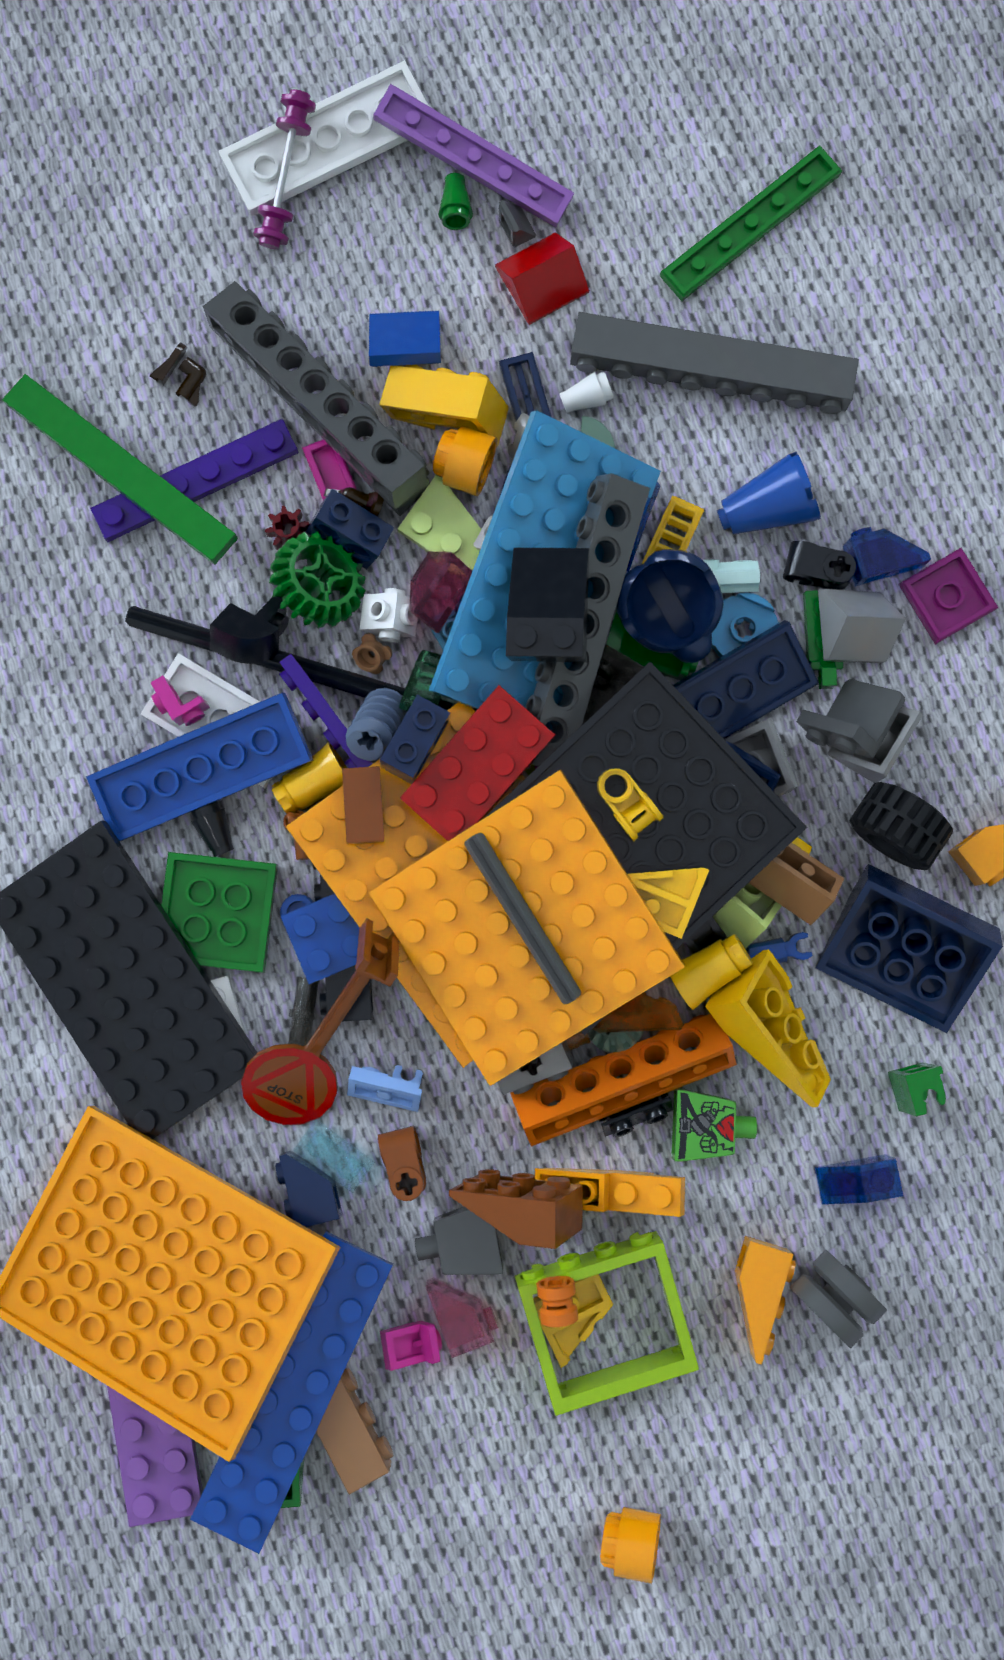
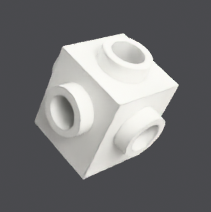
M386 588L384 593L364 594L359 630L378 636L381 641L392 643L400 642L401 637H415L419 618V601L407 597L406 591L396 588Z

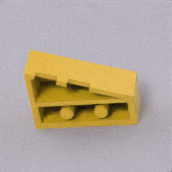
M418 365L390 366L379 403L392 419L433 430L438 425L456 428L458 431L463 425L497 437V447L509 410L506 402L484 374L470 372L469 375L456 374L447 368H437L436 371L425 370Z

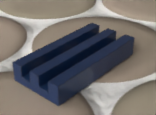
M533 352L499 361L515 422L522 413L508 367L514 366L527 414L530 416V413L534 411V407L521 365L526 362L528 363L541 412L551 417Z

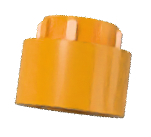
M463 425L458 431L452 428L445 430L436 449L433 460V472L436 476L443 478V485L479 496L493 464L497 448V437Z
M623 1507L622 1513L610 1512L607 1514L601 1545V1564L604 1567L613 1568L615 1577L652 1584L657 1559L661 1514Z

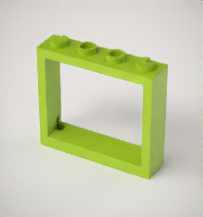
M657 1231L641 1235L636 1232L629 1236V1240L616 1244L612 1241L603 1242L593 1248L594 1251L581 1255L578 1253H568L557 1259L558 1262L546 1266L534 1264L531 1265L532 1269L514 1275L555 1416L699 1370L665 1246ZM654 1257L679 1345L558 1383L532 1296L537 1294L536 1283L543 1278L552 1276H568L573 1278L574 1281H578Z

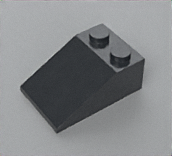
M514 548L506 634V656L511 661L586 662L589 548Z

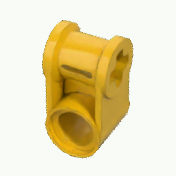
M609 769L600 775L597 782V791L614 813L613 816L633 842L638 839L637 834L655 820L660 822L664 819L653 801L639 788L626 771ZM615 774L621 776L625 781V790L618 797L608 795L604 785L606 779ZM645 810V813H644V814H642V815H641L639 818H637L635 821L631 822L632 819H634L636 816H638L640 813H642V812Z

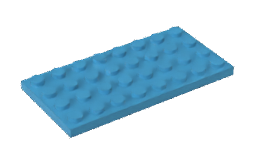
M532 411L429 691L477 710L500 685L523 707H526V703L529 697L534 694L536 684L538 683L535 679V672L539 662L511 661L506 656L507 612L514 548H576L579 537L576 535L577 526L581 518L585 516L589 501H587L589 486L596 479V476L610 473L650 488L638 529L639 532L661 471L542 412ZM608 508L605 517L607 523L611 526L614 515L611 509ZM598 543L595 548V555L601 561L604 552L602 546ZM588 579V597H590L593 593V584ZM564 662L567 669L572 665V662ZM560 686L555 689L553 694L556 704L560 703L563 697ZM546 723L545 726L553 731L551 723Z

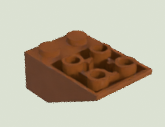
M485 1169L478 1171V1175L472 1178L463 1179V1183L449 1190L451 1198L519 1245L556 1249L582 1230L583 1185L570 1183V1179L566 1177H550L545 1181L536 1180L535 1175L530 1173H517L509 1177L500 1176L499 1170Z

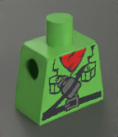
M682 1088L674 1090L671 1158L674 1161L682 1162L734 1155L735 1138H756V1117L736 1116V1101Z

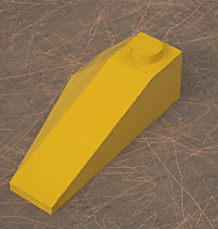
M769 949L763 950L751 958L753 965L741 971V976L713 993L705 1007L731 1039L812 1108L818 1107L831 1078L815 1040H808L801 1023L805 1019V1015L801 1007L795 1008L788 992L793 988L788 975Z

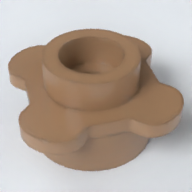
M366 633L361 638V645L352 651V656L359 668L372 674H379L383 670L382 665L385 660H389L392 657V650L389 646H383L377 641L374 634ZM370 651H373L375 656H372Z

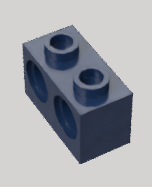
M331 489L305 532L311 535L318 531L322 540H326L328 536L332 535L333 543L342 545L343 550L347 553L355 552L352 559L353 562L363 564L362 567L367 570L379 557L394 527L336 490Z
M417 694L380 758V767L412 784L417 779L450 720V712Z

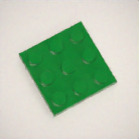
M168 852L161 906L201 966L265 973L278 864Z

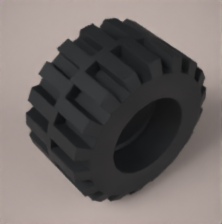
M874 782L849 820L855 832L873 848L902 865L918 870L930 869L953 834V828L950 823L932 805L901 787L883 782Z

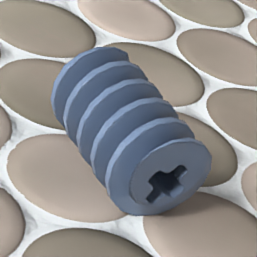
M378 688L371 691L365 697L346 733L347 746L355 756L366 761H377L382 757L409 710L407 701L400 693L388 688Z

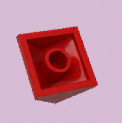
M556 232L495 264V268L528 325L588 294L590 291L574 245Z

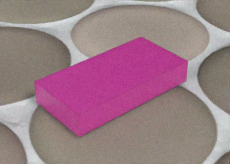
M324 439L302 447L323 500L326 498L324 492L327 488L341 490L352 487L357 489L346 461Z

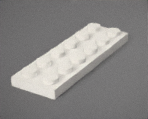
M405 60L316 103L315 112L308 113L305 122L311 127L310 135H295L282 202L408 141L376 122L373 118V114L390 83L428 105ZM276 123L218 151L251 217L259 214V205L274 206L288 133L279 129Z

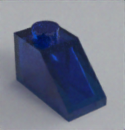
M871 527L859 529L851 533V538L843 546L844 551L850 553L856 562V570L852 577L855 587L921 569L931 560L929 552L885 528L872 531Z
M887 1154L814 1167L822 1205L869 1203L903 1196L896 1158Z

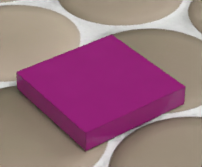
M962 547L898 584L935 645L999 608Z

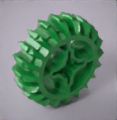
M318 531L314 534L312 533L310 537L304 532L299 534L296 539L292 537L287 540L284 546L280 547L275 554L276 557L269 569L273 572L269 583L276 586L272 597L283 599L280 609L289 607L292 610L291 619L298 616L303 617L304 626L310 625L314 621L317 629L324 627L326 624L332 628L340 621H347L352 616V612H355L360 607V600L366 591L362 587L366 577L359 574L363 564L354 563L352 559L355 552L347 553L343 550L342 545L334 544L332 535L328 536L326 540H322ZM307 559L306 566H303L302 569H295L296 561ZM333 591H340L339 600L329 601V595Z

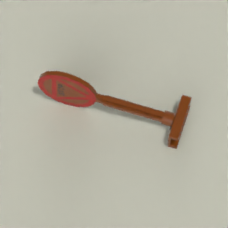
M366 918L359 929L356 971L307 1045H274L259 1051L247 1063L241 1085L243 1098L253 1112L267 1121L282 1125H297L320 1118L332 1107L338 1091L336 1071L328 1059L320 1053L370 979L377 980L391 987L397 978L399 940L394 932L386 939L372 932L373 921Z

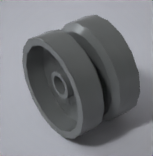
M825 1250L813 1262L814 1270L827 1284L822 1288L810 1275L802 1274L790 1288L851 1349L864 1334L862 1327L849 1314L855 1310L867 1323L875 1324L887 1312V1309L871 1293L872 1289L848 1265L843 1266L830 1252Z

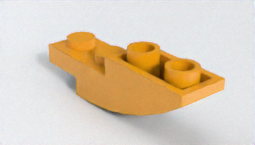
M535 1168L536 1180L547 1181L550 1177H566L570 1179V1183L582 1184L583 1210L605 1212L610 1210L675 1217L684 1216L685 1177L622 1170Z

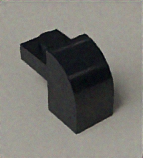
M271 597L256 615L230 603L210 624V650L232 661L245 664L261 663L273 658L279 653V636L284 633L289 622V617L286 616L287 608L280 609L283 599Z

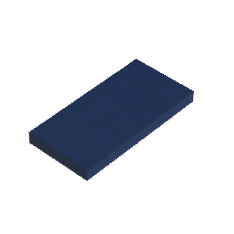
M784 620L680 680L673 686L717 733L725 739L818 685L819 682L790 622Z

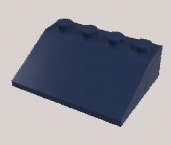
M868 864L853 888L815 968L947 1033L1002 949L1003 944L1000 928Z

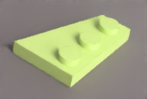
M435 475L397 530L404 537L469 580L480 552L474 547V542L481 528L450 487L443 485V478Z

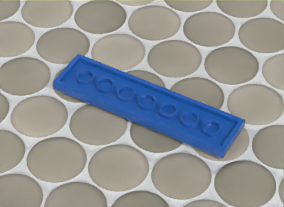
M327 1231L323 1237L340 1246V1249L236 1458L228 1462L219 1457L190 1520L258 1554L266 1541L393 1266V1263Z

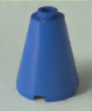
M797 452L788 454L721 500L723 508L717 510L724 530L731 528L733 534L814 522L821 519L816 498L813 499L811 483Z

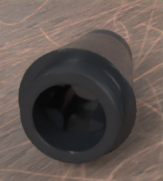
M218 801L191 812L194 821H191L192 825L209 850L212 851L214 857L234 849L225 808L221 809Z

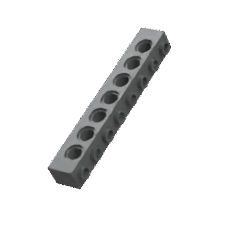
M234 281L203 305L209 327L394 510L427 483L426 462L415 449L410 451L402 444V439L397 431L389 425L385 427L378 420L376 412L368 403L364 402L361 404L354 397L355 395L351 387L343 379L338 381L331 375V371L325 361L319 356L314 358L297 334L291 336L285 330L281 319L273 311L268 313L252 290L248 289L245 291ZM291 368H298L296 370L289 371V369ZM316 390H322L320 393L312 394ZM339 413H346L342 417H335ZM362 436H369V437H370V438L367 439V440H363V441L358 440V439H359L360 437H362ZM387 459L395 460L391 464H382Z
M612 473L596 476V479L590 484L587 492V501H589L585 516L579 521L576 535L579 537L576 548H589L588 579L593 584V593L588 597L586 662H572L568 669L564 662H539L535 672V679L538 683L536 684L534 694L529 697L525 708L544 725L548 722L551 723L552 732L556 735L531 764L536 767L540 766L582 726L649 495V487ZM608 508L611 509L614 515L611 526L607 523L605 517ZM598 543L602 546L604 552L601 561L595 555V548ZM560 686L563 697L560 703L556 704L553 694L555 689Z

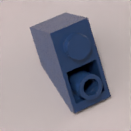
M283 1152L279 1156L280 1162L276 1163L275 1167L279 1184H285L288 1199H284L286 1216L305 1227L340 1219L343 1212L335 1178L294 1152Z

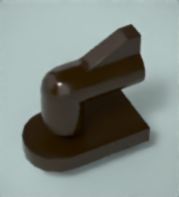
M180 342L170 357L154 370L150 377L157 382L160 379L164 386L184 356L187 346ZM187 357L178 368L187 376L176 391V395L178 397L182 395L188 400V403L196 407L199 403L200 385L206 377V370L200 364Z
M352 487L341 490L334 489L375 516H378L382 509L384 499L376 491L366 494ZM325 489V497L329 494L331 489Z

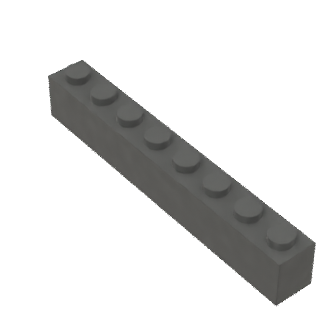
M578 312L570 365H574L578 370L586 373H593L598 369L609 371L613 376L621 379H628L633 375L645 377L646 381L657 385L665 384L668 381L680 383L681 387L687 390H700L701 387L715 389V392L722 396H734L736 393L750 395V398L757 402H769L771 399L785 401L787 406L793 408H803L806 405L820 407V411L824 413L837 414L841 411H846L853 400L859 359Z

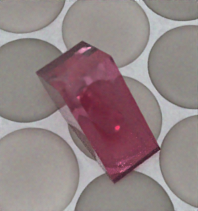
M429 551L410 580V612L434 632L439 633L465 592L472 570L452 552Z
M433 1277L426 1281V1290L452 1358L494 1342L493 1330L499 1327L491 1306L484 1308L480 1298Z

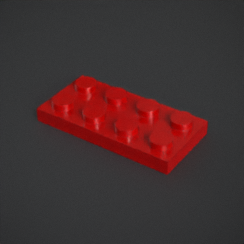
M498 685L403 793L400 799L442 837L450 841L481 821L556 735Z

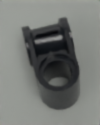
M792 541L783 579L792 583L794 580H798L800 585L843 590L849 585L855 573L856 562L850 553L822 547L807 541ZM835 565L841 567L842 574L840 577L834 575L833 568Z

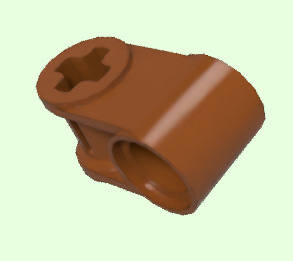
M415 1126L378 1134L379 1149L393 1195L402 1201L416 1199L426 1187V1175ZM405 1173H408L410 1179L416 1178L418 1184L412 1188V1192H409L407 1187L400 1186L399 1182L405 1178Z

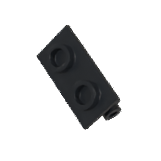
M665 1093L600 1119L599 1122L607 1120L601 1123L604 1136L612 1134L613 1137H621L633 1131L634 1125L645 1121L648 1124L662 1121L668 1116V1112L673 1111L671 1098L668 1097L662 1100V1098L668 1096Z

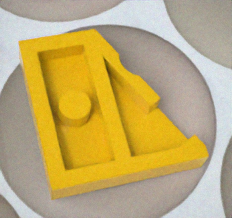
M693 868L628 874L662 930L682 939L709 869Z
M599 1274L575 1281L576 1293L572 1298L573 1303L576 1304L578 1309L577 1322L564 1327H547L541 1324L542 1330L561 1368L568 1364L570 1361L569 1356L581 1341L585 1342L593 1332L595 1323L603 1319L613 1306ZM536 1296L533 1300L540 1320L539 1309L542 1307V1300Z

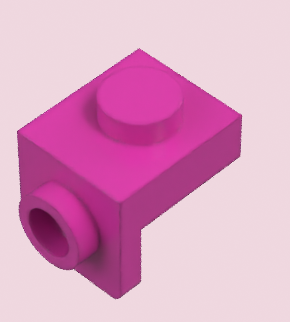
M163 675L150 682L156 692L151 695L156 707L162 715L168 712L171 719L179 726L184 723L186 726L198 722L205 716L204 711L210 708L202 696H198L190 702L183 704L171 682Z
M416 1321L380 1331L385 1369L393 1371L421 1362L431 1364L440 1362L439 1351L442 1349V1340L434 1324Z

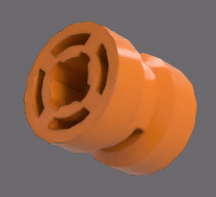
M552 1276L539 1280L536 1286L538 1298L542 1300V1307L539 1309L541 1324L547 1327H564L577 1322L578 1309L576 1304L573 1303L572 1298L576 1293L574 1279L568 1276Z

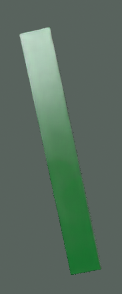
M24 374L3 397L2 400L6 406L212 564L216 565L237 541L238 537L233 531L28 375Z

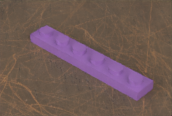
M391 83L373 114L376 122L555 228L573 198L574 192Z

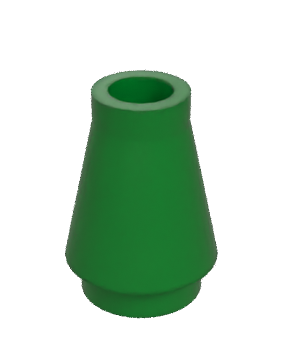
M450 173L445 177V186L438 213L443 226L450 230L466 228L473 217V210L465 185V177L460 173Z

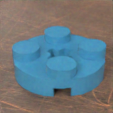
M739 593L736 596L724 599L721 619L716 629L712 632L711 648L714 649L719 657H722L779 624L772 605L763 597L753 593ZM743 621L749 622L748 629L753 631L752 636L745 635L744 638L737 635L738 631L734 629V624L741 625Z

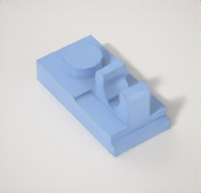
M400 1065L395 1066L392 1077L381 1073L373 1067L359 1068L352 1066L348 1079L347 1096L418 1112L422 1095L420 1085L423 1073L421 1070H416L415 1077L407 1081L401 1077L402 1066Z

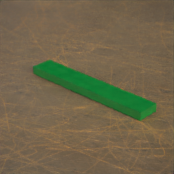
M819 145L660 272V277L681 301H684L837 179L842 173L841 168Z

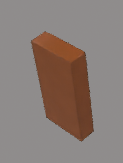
M380 766L342 768L347 844L384 842Z

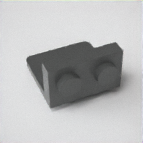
M850 679L842 686L826 716L802 710L796 722L807 732L806 738L817 745H828L850 755L855 753L873 759L904 704L905 697L900 691Z

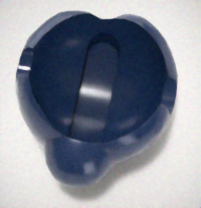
M664 549L654 552L647 558L644 564L634 567L625 574L616 609L626 631L643 647L657 653H671L681 662L696 663L704 659L711 651L712 632L718 626L724 604L718 581L707 563L695 554L687 551Z

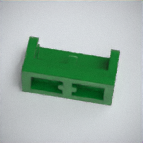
M922 1062L888 1072L899 1111L916 1117L927 1114L926 1102L924 1100L927 1099L928 1089H932L936 1093V1101L939 1105L945 1104L946 1094L940 1074H943L942 1066Z

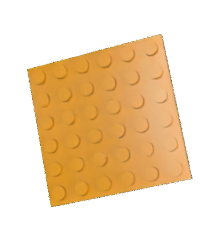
M562 770L549 776L368 892L489 1086L685 967L682 959ZM477 833L484 834L581 990L579 998L569 1004L561 1002L466 849L464 842Z

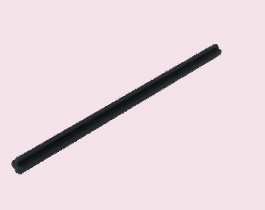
M131 606L127 611L125 622L131 627L212 651L210 650V629L136 606ZM279 650V653L273 658L255 664L282 672L284 668L280 661L291 653ZM292 654L310 680L321 685L364 698L371 691L378 688L392 689L405 698L408 708L412 705L417 694L446 711L455 705V703Z

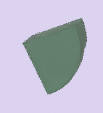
M582 416V433L615 448L613 437L606 426L594 418Z

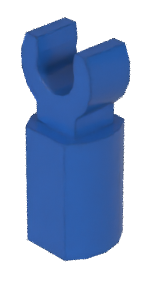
M804 932L793 934L786 942H784L783 938H776L751 943L746 948L751 958L761 951L769 949L779 963L787 962V958L790 956L797 960H805L813 956L812 952L800 953L796 949L798 940L808 938V933Z

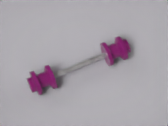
M291 89L290 93H285L281 96L280 102L286 107L284 117L277 118L276 126L288 133L274 206L259 205L258 213L264 217L262 227L254 228L253 235L259 239V245L278 250L280 245L288 244L289 238L283 234L284 223L292 222L293 214L280 207L295 135H310L311 127L305 123L308 113H314L316 109V104L310 100L311 96L297 89Z

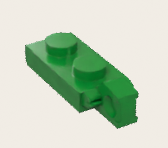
M818 590L805 591L803 593L806 657L812 669L818 670L819 689H833L834 686H837V670L843 669V662L824 661Z

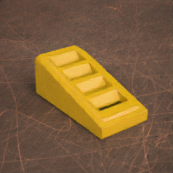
M672 496L642 564L655 551L672 549L659 543L661 538L680 546L679 550L686 551L704 509L676 496ZM675 512L681 516L691 519V524L675 516H672V513ZM667 524L686 532L685 537L665 529Z

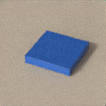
M439 311L369 314L370 366L441 363Z

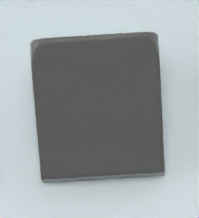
M506 200L499 202V222L512 246L517 247L536 237V233L520 206Z

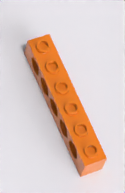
M711 1014L699 1015L675 1028L663 1029L655 1036L637 1042L627 1050L612 1052L604 1056H595L587 1063L568 1070V1074L558 1080L548 1081L546 1078L534 1083V1086L524 1093L514 1094L511 1092L510 1094L532 1147L737 1064L733 1045L728 1035L722 1030ZM689 1047H697L694 1050L685 1051ZM662 1060V1062L659 1064H651L654 1061ZM621 1074H628L624 1078H616ZM588 1087H594L591 1091L582 1092ZM553 1101H559L553 1106H548Z

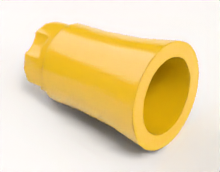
M329 742L312 756L313 761L293 769L283 775L282 780L272 785L271 790L286 814L288 812L295 813L299 809L304 810L343 786L342 768L347 767L337 750Z
M734 934L723 941L720 939L705 949L682 959L685 967L670 977L688 1006L695 1010L713 993L741 976V971L752 966L753 961L742 942Z

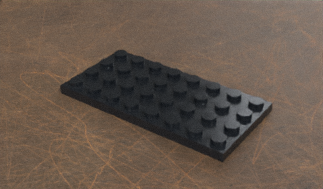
M99 821L0 891L1 928L130 1127L154 1139L242 1079L247 1063L257 1054V1051L106 821Z

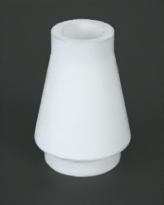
M594 371L568 390L559 393L566 413L607 405L606 401L614 399L605 372L596 374Z

